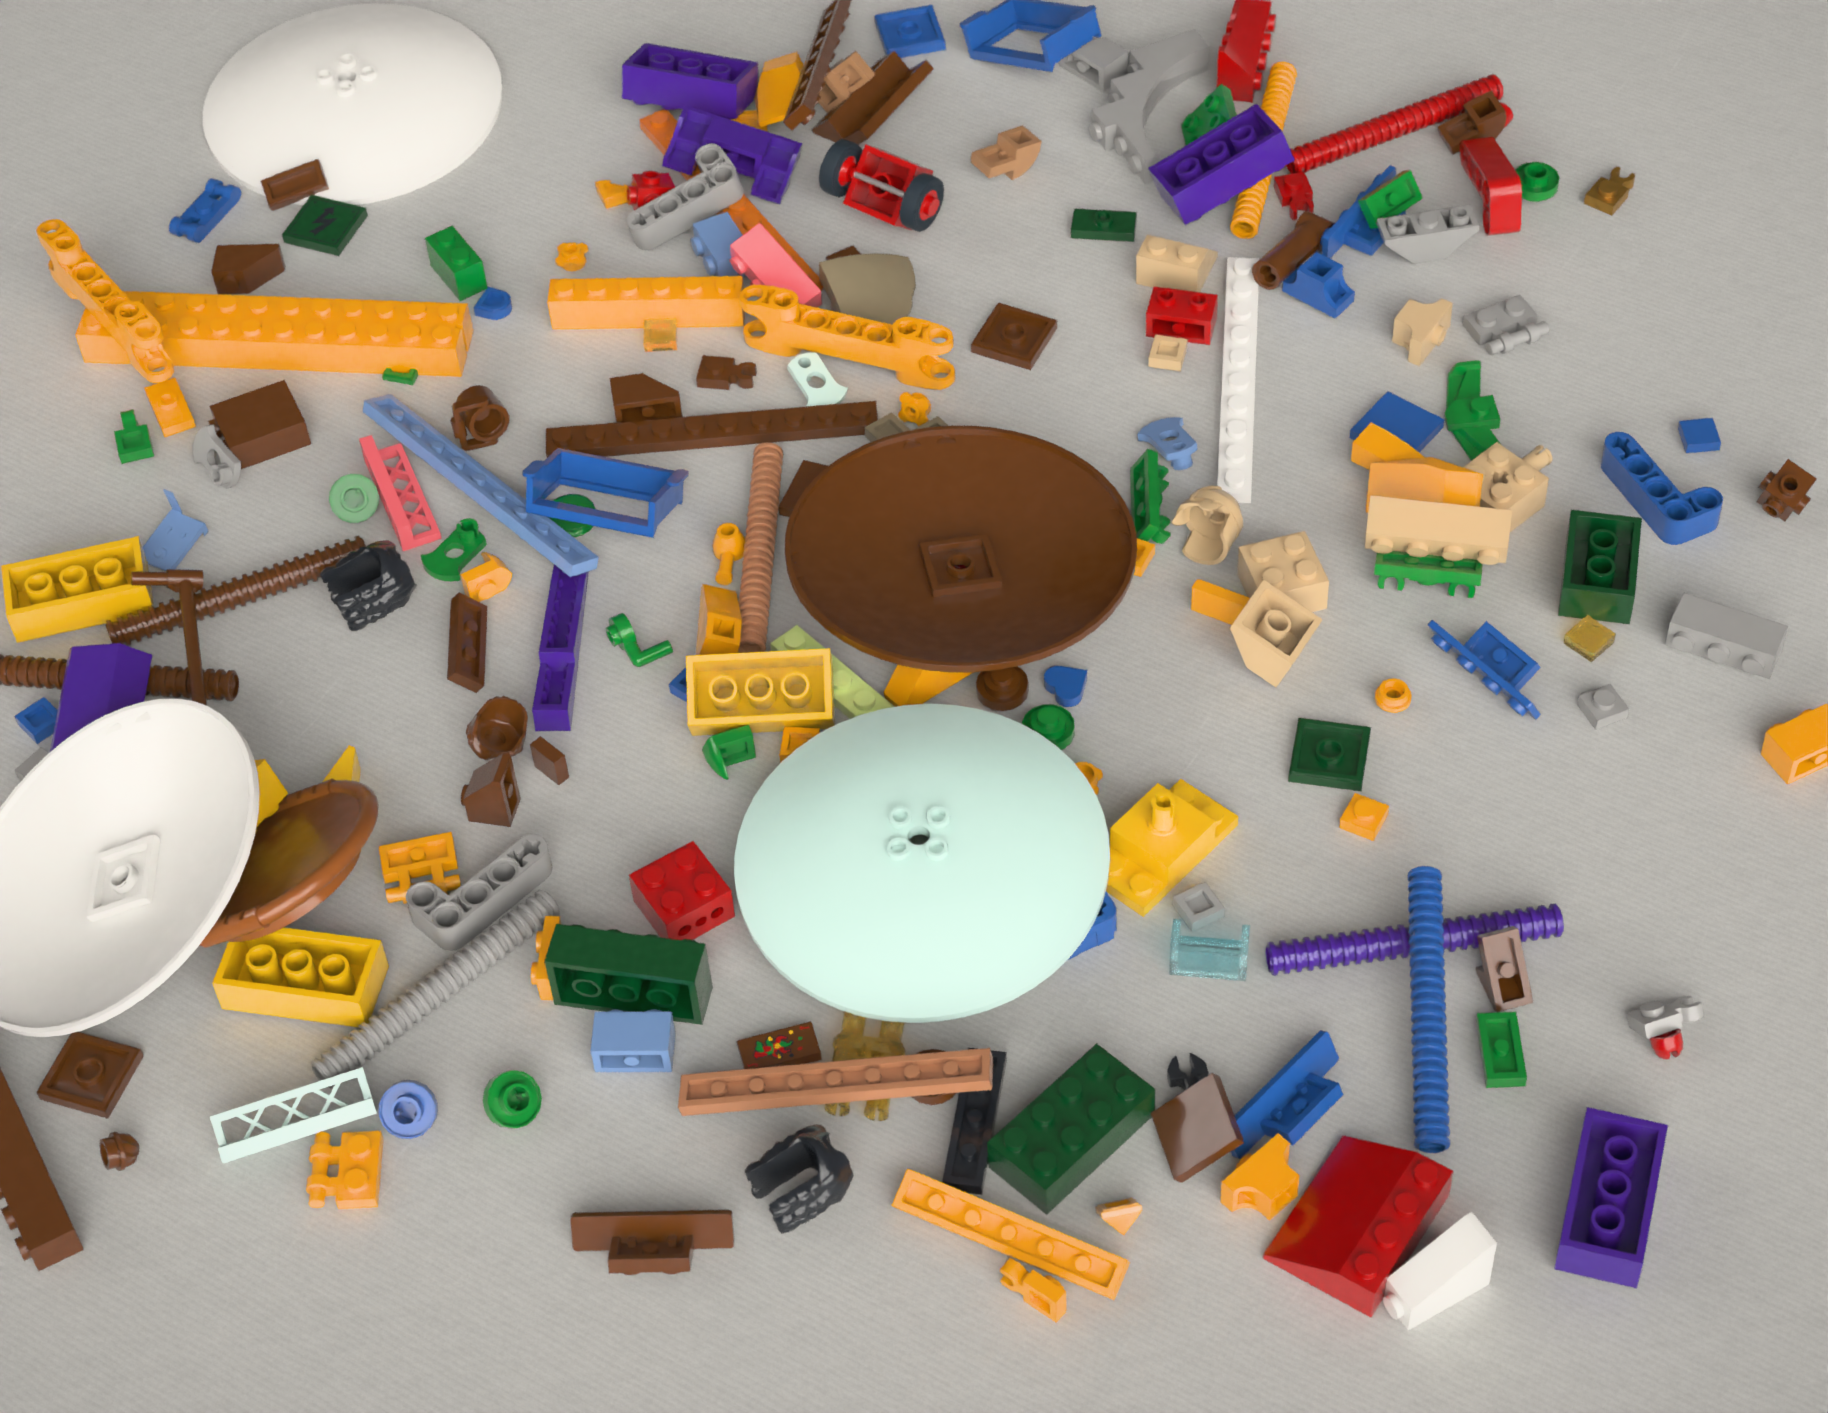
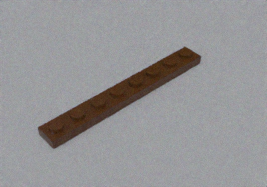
M834 0L822 13L783 121L792 131L800 123L806 125L816 113L814 107L821 99L819 92L826 84L824 78L831 70L829 64L836 56L834 50L841 41L839 36L845 29L843 24L850 15L848 9L852 0Z

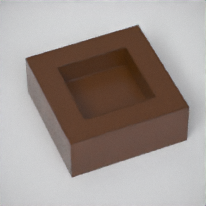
M541 736L530 744L534 766L557 785L562 784L569 778L566 758L562 752Z

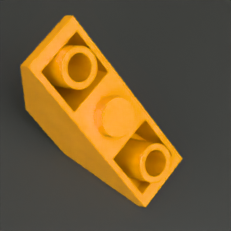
M897 664L883 692L884 697L895 707L923 704L974 672L928 671Z

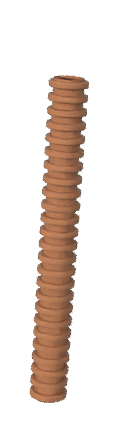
M770 442L757 445L753 451L754 457L744 544L745 551L743 553L741 591L739 594V608L742 618L741 639L737 653L766 651L773 576L772 569L774 566L773 560L778 520L777 513L779 510L783 450L777 444Z

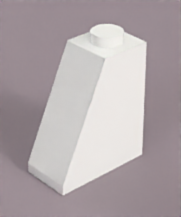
M1473 1212L1462 1217L1386 1279L1383 1298L1384 1306L1390 1316L1395 1320L1399 1319L1407 1330L1489 1284L1497 1242Z

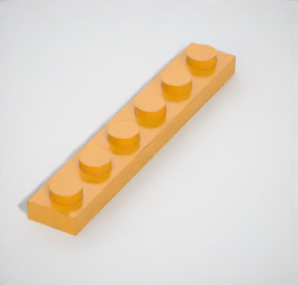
M908 1168L891 1205L898 1210L1111 1300H1115L1130 1264L1124 1258Z

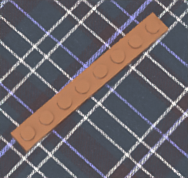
M990 1048L684 1074L681 1075L678 1108L682 1116L992 1090L993 1056Z

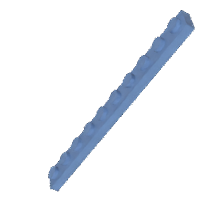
M392 394L364 400L363 412L374 420L376 424L380 425L438 473L452 482L458 489L477 502L478 505L482 506L521 539L540 552L542 556L560 568L565 574L572 577L597 569L599 559L597 555L550 518L526 513V500Z

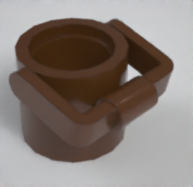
M476 385L465 389L458 396L456 402L452 404L453 417L450 421L454 437L460 440L461 447L465 451L495 445L498 443V438L507 430L509 414L492 390L486 386ZM467 430L474 437L473 439L466 440Z

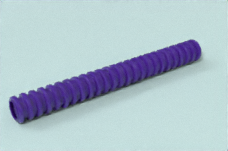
M1555 903L1550 904L1549 908H1546L1545 905H1539L1537 910L1533 907H1527L1525 911L1517 908L1514 910V913H1511L1510 910H1503L1501 915L1494 911L1491 912L1490 916H1487L1486 913H1480L1478 918L1474 915H1468L1467 919L1457 916L1455 921H1452L1451 918H1444L1442 923L1444 927L1442 934L1444 937L1443 948L1448 949L1449 952H1454L1456 947H1459L1460 950H1467L1470 945L1473 949L1479 948L1477 935L1511 926L1518 928L1521 942H1526L1527 938H1530L1531 941H1536L1539 936L1543 939H1549L1552 934L1558 938L1562 936L1564 931L1562 912ZM1410 923L1408 927L1398 924L1396 929H1393L1392 926H1386L1385 930L1382 931L1380 927H1375L1373 932H1369L1368 929H1362L1359 934L1355 930L1350 931L1349 935L1339 932L1337 937H1334L1333 934H1327L1326 938L1316 935L1314 940H1310L1309 937H1303L1300 942H1298L1297 938L1291 939L1290 943L1280 940L1278 945H1275L1272 941L1267 942L1265 947L1267 967L1272 976H1276L1279 971H1283L1284 974H1290L1292 969L1299 973L1302 972V968H1306L1307 971H1313L1315 966H1318L1319 969H1325L1326 965L1329 964L1331 968H1336L1338 963H1342L1343 966H1349V963L1352 961L1358 965L1361 964L1362 960H1365L1366 963H1372L1374 958H1377L1378 961H1384L1385 957L1395 960L1397 955H1400L1402 958H1408L1411 947L1409 944V937L1411 936L1409 934Z

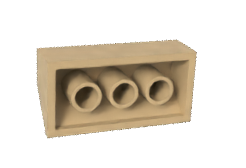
M1370 496L1365 549H1372L1374 552L1381 554L1391 553L1392 551L1407 552V554L1413 557L1436 555L1442 556L1449 561H1460L1463 558L1474 559L1486 565L1506 563L1512 510Z

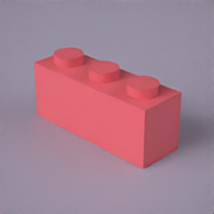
M761 223L730 245V263L739 275L744 273L751 281L750 286L767 285L788 289L797 294L799 304L817 308L822 305L821 290Z

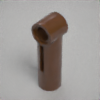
M1303 212L1298 218L1294 229L1253 265L1252 275L1258 285L1268 290L1275 289L1317 250L1322 252V245L1320 244L1322 234L1335 223L1312 212Z

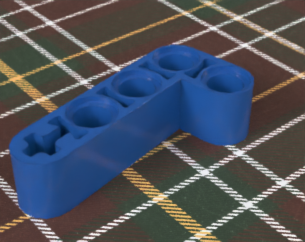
M1613 432L1607 435L1601 460L1602 471L1664 543L1670 545L1683 544L1710 533L1717 528L1723 505V496L1717 489L1701 487L1682 494L1630 434Z

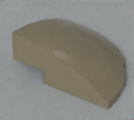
M875 253L844 256L819 262V280L831 301V311L893 324L896 320L909 316L912 310L913 294L916 290L915 274L909 257Z

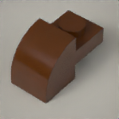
M1492 90L1463 104L1464 113L1437 126L1440 137L1452 155L1460 152L1461 140L1494 137L1496 139L1502 132L1506 124V112Z

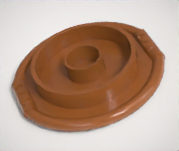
M330 779L318 785L286 795L278 804L279 809L270 817L265 818L256 827L257 832L241 878L220 917L199 946L208 948L221 942H244L263 937L301 918L330 896L355 867L361 849L375 827L379 804L373 790L357 781H336Z

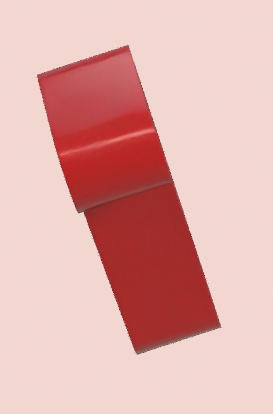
M1494 137L1461 140L1459 150L1462 167L1483 199V226L1486 235L1520 232L1522 187L1519 175Z

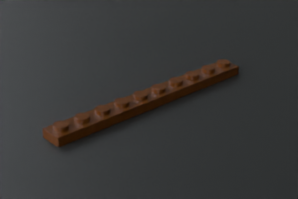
M876 401L546 428V456L548 458L557 448L608 457L751 445L764 442L774 443L865 435V427L878 420Z

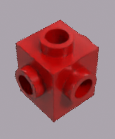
M656 171L632 174V185L627 186L626 191L628 205H632L633 209L636 210L674 189L675 185L670 174L658 173Z

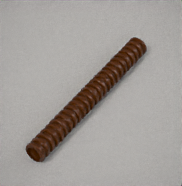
M358 535L354 537L355 540L353 541L349 539L344 540L342 545L337 542L334 543L333 548L325 546L324 551L320 552L319 549H316L312 555L304 553L303 558L299 559L296 556L293 557L294 561L284 560L283 565L279 566L275 563L271 569L263 567L262 572L258 573L257 570H254L250 576L243 574L241 579L231 578L232 582L230 583L222 581L221 586L216 587L213 584L209 590L202 588L200 593H193L196 619L199 618L200 621L205 620L204 616L207 615L212 618L215 616L214 613L220 612V614H223L227 608L235 610V606L239 604L241 607L246 606L245 602L251 601V603H255L256 599L260 597L262 600L267 599L266 595L268 594L276 596L277 591L280 590L282 593H285L289 587L296 589L298 584L308 585L307 581L309 580L317 582L318 577H321L320 573L323 569L335 565L340 559L346 557L349 552H356L360 547H366L364 540ZM172 598L169 599L170 603L164 605L163 602H160L159 607L154 608L151 605L148 606L149 610L144 612L142 609H139L138 614L128 613V617L124 619L119 616L115 622L107 620L105 626L112 644L126 643L127 646H130L131 641L141 642L142 637L147 636L150 639L154 633L162 635L163 630L168 629L171 632L175 626L182 628L180 600L175 601Z
M0 654V685L2 683L5 686L14 685L22 687L24 685L27 688L33 686L43 688L45 686L47 689H54L56 687L58 690H62L67 660L63 658L58 660L48 658L46 660L44 657L36 659L33 656L25 659L24 656L14 657L13 655H6L4 657ZM160 665L150 667L145 696L151 693L152 696H159L161 694L163 697H169L172 694L174 698H179L181 695L184 698H191L188 667L184 670L181 666H176L174 669L171 666H164L162 669ZM212 668L206 671L203 669L206 700H212L214 697L217 701H221L224 698L227 701H234L239 690V678L236 671L228 670L226 673L224 669H218L216 672Z

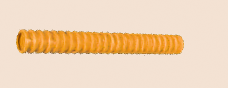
M1277 62L1271 66L1260 107L1282 131L1297 77V70L1292 64L1287 62ZM1272 174L1257 182L1255 186L1245 189L1238 194L1230 224V230L1235 236L1242 239H1250L1257 235Z

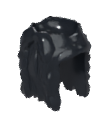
M389 540L376 541L366 547H360L356 552H349L346 557L340 559L335 565L326 567L320 573L323 583H328L327 587L328 592L331 591V600L338 606L343 618L348 621L347 624L351 631L361 630L367 624L375 623L378 619L385 618L387 614L393 613L396 609L404 607L417 587L407 563L401 560L400 554L396 551V545Z
M815 1124L797 1130L795 1134L787 1136L783 1142H776L772 1149L766 1151L758 1161L750 1163L745 1169V1175L748 1181H751V1192L756 1199L767 1196L778 1186L789 1181L805 1169L812 1168L818 1171L816 1176L769 1204V1211L773 1215V1220L781 1234L795 1230L801 1224L807 1223L825 1212L830 1205L841 1202L854 1177L850 1161L845 1153L838 1151L831 1145L830 1133L826 1132V1128L822 1125Z

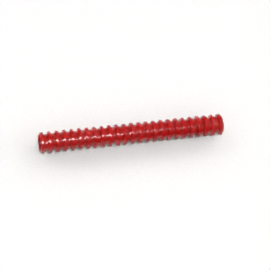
M1490 74L1487 77L1479 78V80L1471 81L1470 84H1463L1462 87L1458 86L1453 90H1447L1445 93H1439L1437 96H1431L1429 99L1426 98L1412 105L1404 106V108H1398L1396 111H1390L1387 115L1382 114L1378 118H1371L1370 121H1363L1362 124L1358 123L1353 127L1345 128V130H1339L1337 133H1331L1328 137L1323 136L1319 140H1312L1311 143L1307 142L1302 146H1296L1294 149H1290L1294 161L1287 164L1286 167L1290 173H1306L1310 169H1317L1318 166L1322 167L1327 163L1335 162V160H1341L1343 157H1349L1352 153H1360L1361 150H1368L1369 147H1376L1377 144H1384L1386 141H1392L1394 138L1402 137V135H1408L1419 129L1427 128L1428 125H1435L1436 122H1443L1444 119L1448 120L1453 116H1459L1465 112L1463 104L1492 90L1499 101L1503 98L1504 93L1502 82L1495 74Z

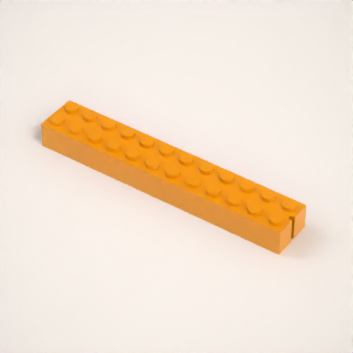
M123 291L131 300L142 303L159 322L164 335L161 345L170 357L173 366L383 374L386 368H391L393 372L409 373L410 369H416L418 375L462 377L467 358L466 352L469 351L474 332L468 303ZM85 307L75 334L84 362L131 364L126 350Z

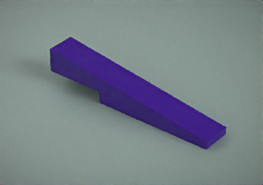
M555 564L553 566L538 652L540 667L532 707L535 731H571L589 571L570 577Z

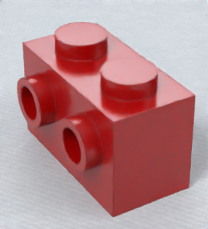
M1154 286L1146 312V337L1154 338L1155 335L1188 339L1189 343L1210 345L1217 321L1218 295Z

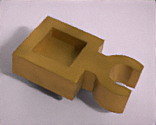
M1618 166L1613 168L1610 180L1600 177L1585 194L1584 204L1612 216L1628 198L1629 190L1634 185L1635 174L1631 173L1628 177L1621 178L1619 177L1621 168Z

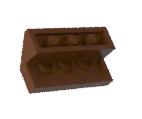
M892 51L877 60L871 67L875 73L872 79L854 91L845 101L831 109L813 127V133L833 142L845 139L858 145L873 135L934 68L926 59L909 69L898 54Z

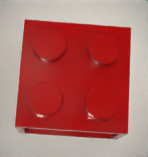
M694 841L629 874L633 901L661 938L693 940L735 917L731 889Z

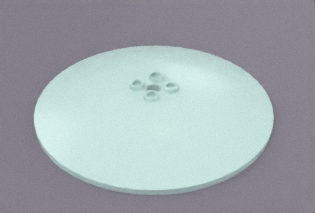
M948 704L903 705L865 713L838 723L802 744L775 768L754 796L744 816L734 856L736 893L744 922L762 954L782 976L818 1001L839 1010L871 1019L905 1023L939 1022L988 1011L1012 1001L1051 976L1071 957L1094 924L1104 900L1110 868L1109 834L1105 816L1097 795L1076 764L1055 744L1019 722L981 709ZM919 834L929 837V840L921 845H915L909 841L913 836Z

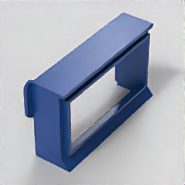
M1005 0L988 12L978 11L960 22L971 59L1053 72L1057 62L1093 40V37L1102 36L1094 5L1083 7L1041 0ZM1017 29L1048 34L1040 39L1043 54L991 45Z
M557 448L545 461L535 460L522 472V475L527 477L526 513L654 538L657 526L677 504L682 505L684 480L689 476V472L685 469L674 471ZM561 484L649 502L648 520L546 500V498Z

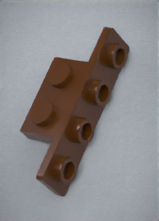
M731 1210L572 1213L570 1219L573 1249L575 1251H609V1273L636 1275L639 1273L663 1272L665 1274L690 1272L694 1249L733 1248L734 1246L733 1214Z

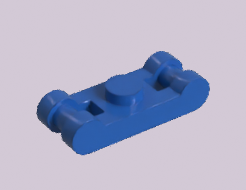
M214 178L209 179L204 192L180 217L175 216L172 218L169 224V232L179 237L185 235L188 240L200 243L238 203L241 197V189L231 184L225 186L222 181Z

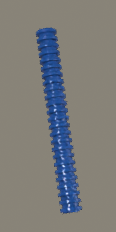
M1419 866L1411 869L1407 875L1409 881L1408 901L1410 903L1408 906V912L1410 913L1408 922L1410 923L1409 934L1411 935L1409 937V944L1411 946L1409 949V955L1411 956L1409 965L1412 968L1410 969V977L1412 979L1410 981V988L1412 989L1410 999L1413 1001L1411 1002V1011L1413 1012L1411 1014V1021L1413 1023L1411 1026L1413 1034L1411 1043L1413 1044L1412 1055L1414 1057L1412 1059V1066L1414 1068L1412 1072L1414 1079L1412 1086L1415 1091L1413 1093V1101L1415 1102L1413 1112L1416 1114L1414 1115L1413 1123L1416 1125L1414 1127V1135L1417 1137L1414 1140V1147L1425 1153H1440L1450 1147V1139L1448 1138L1450 1128L1447 1126L1450 1122V1117L1447 1114L1449 1113V1105L1446 1103L1449 1100L1447 1092L1449 1083L1446 1080L1448 1078V1071L1446 1069L1448 1065L1446 1058L1448 1050L1445 1046L1447 1044V1037L1445 1035L1447 1031L1445 1024L1447 1018L1445 1014L1446 1003L1444 1002L1446 998L1444 991L1445 981L1443 979L1445 977V970L1443 969L1445 960L1443 958L1444 937L1442 936L1444 932L1442 925L1443 915L1441 914L1443 912V905L1441 903L1443 900L1441 893L1442 873L1437 868L1431 866Z

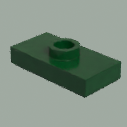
M1074 209L1071 238L1134 242L1137 212Z

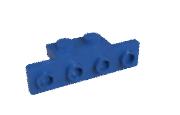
M1390 165L1382 174L1379 173L1374 178L1372 185L1365 192L1362 191L1358 195L1355 203L1348 210L1345 209L1341 213L1338 221L1331 228H1327L1324 231L1320 240L1322 255L1331 259L1344 244L1370 256L1384 243L1378 228L1370 229L1358 200L1396 176V167ZM1406 210L1400 213L1399 215H1405Z
M1431 620L1427 624L1434 634L1431 640L1445 653L1450 649L1458 655L1456 661L1466 671L1472 674L1476 670L1484 676L1481 682L1491 692L1498 695L1502 691L1510 699L1507 701V704L1520 716L1523 717L1528 713L1536 720L1541 715L1535 705L1519 692L1541 667L1486 621L1464 645L1435 621Z
M1320 1030L1234 1115L1244 1143L1231 1151L1233 1157L1241 1159L1264 1135L1273 1138L1279 1133L1293 1146L1344 1095L1339 1083L1323 1078L1339 1060L1328 1032Z

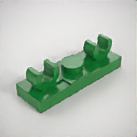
M1148 448L1130 468L1131 516L1136 530V538L1147 542L1152 539L1156 543L1164 544L1171 536L1170 532L1164 530L1170 524V519L1160 515V506L1163 499L1161 493L1169 486V482L1162 479L1168 474L1169 470L1165 466L1158 465V452Z
M1392 551L1387 554L1377 553L1374 575H1379V589H1384L1386 578L1394 577L1398 581L1397 590L1402 591L1405 585V578L1428 586L1437 583L1445 584L1447 582L1449 583L1448 592L1450 596H1454L1456 586L1463 584L1468 587V598H1473L1476 586H1481L1483 564L1474 559L1463 558L1460 561H1449L1442 556L1427 555L1425 557H1413L1407 554V552Z

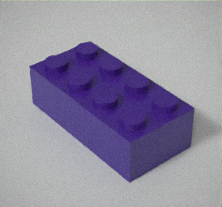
M644 43L622 64V99L632 100L638 105H660L666 110L684 109L686 105L733 120L737 119L752 103L758 87V62Z
M1255 104L1152 165L1148 170L1162 199L1179 219L1187 225L1192 221L1198 220L1203 214L1215 207L1228 202L1230 198L1245 189L1255 186L1257 182L1272 173L1280 171L1284 166L1294 161V157L1283 131Z
M1590 1107L1586 1108L1554 1267L1555 1270L1637 1288L1644 1262L1667 1135V1124Z

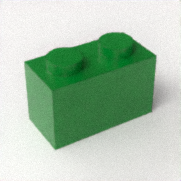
M453 225L425 237L431 267L459 301L487 289L482 260Z

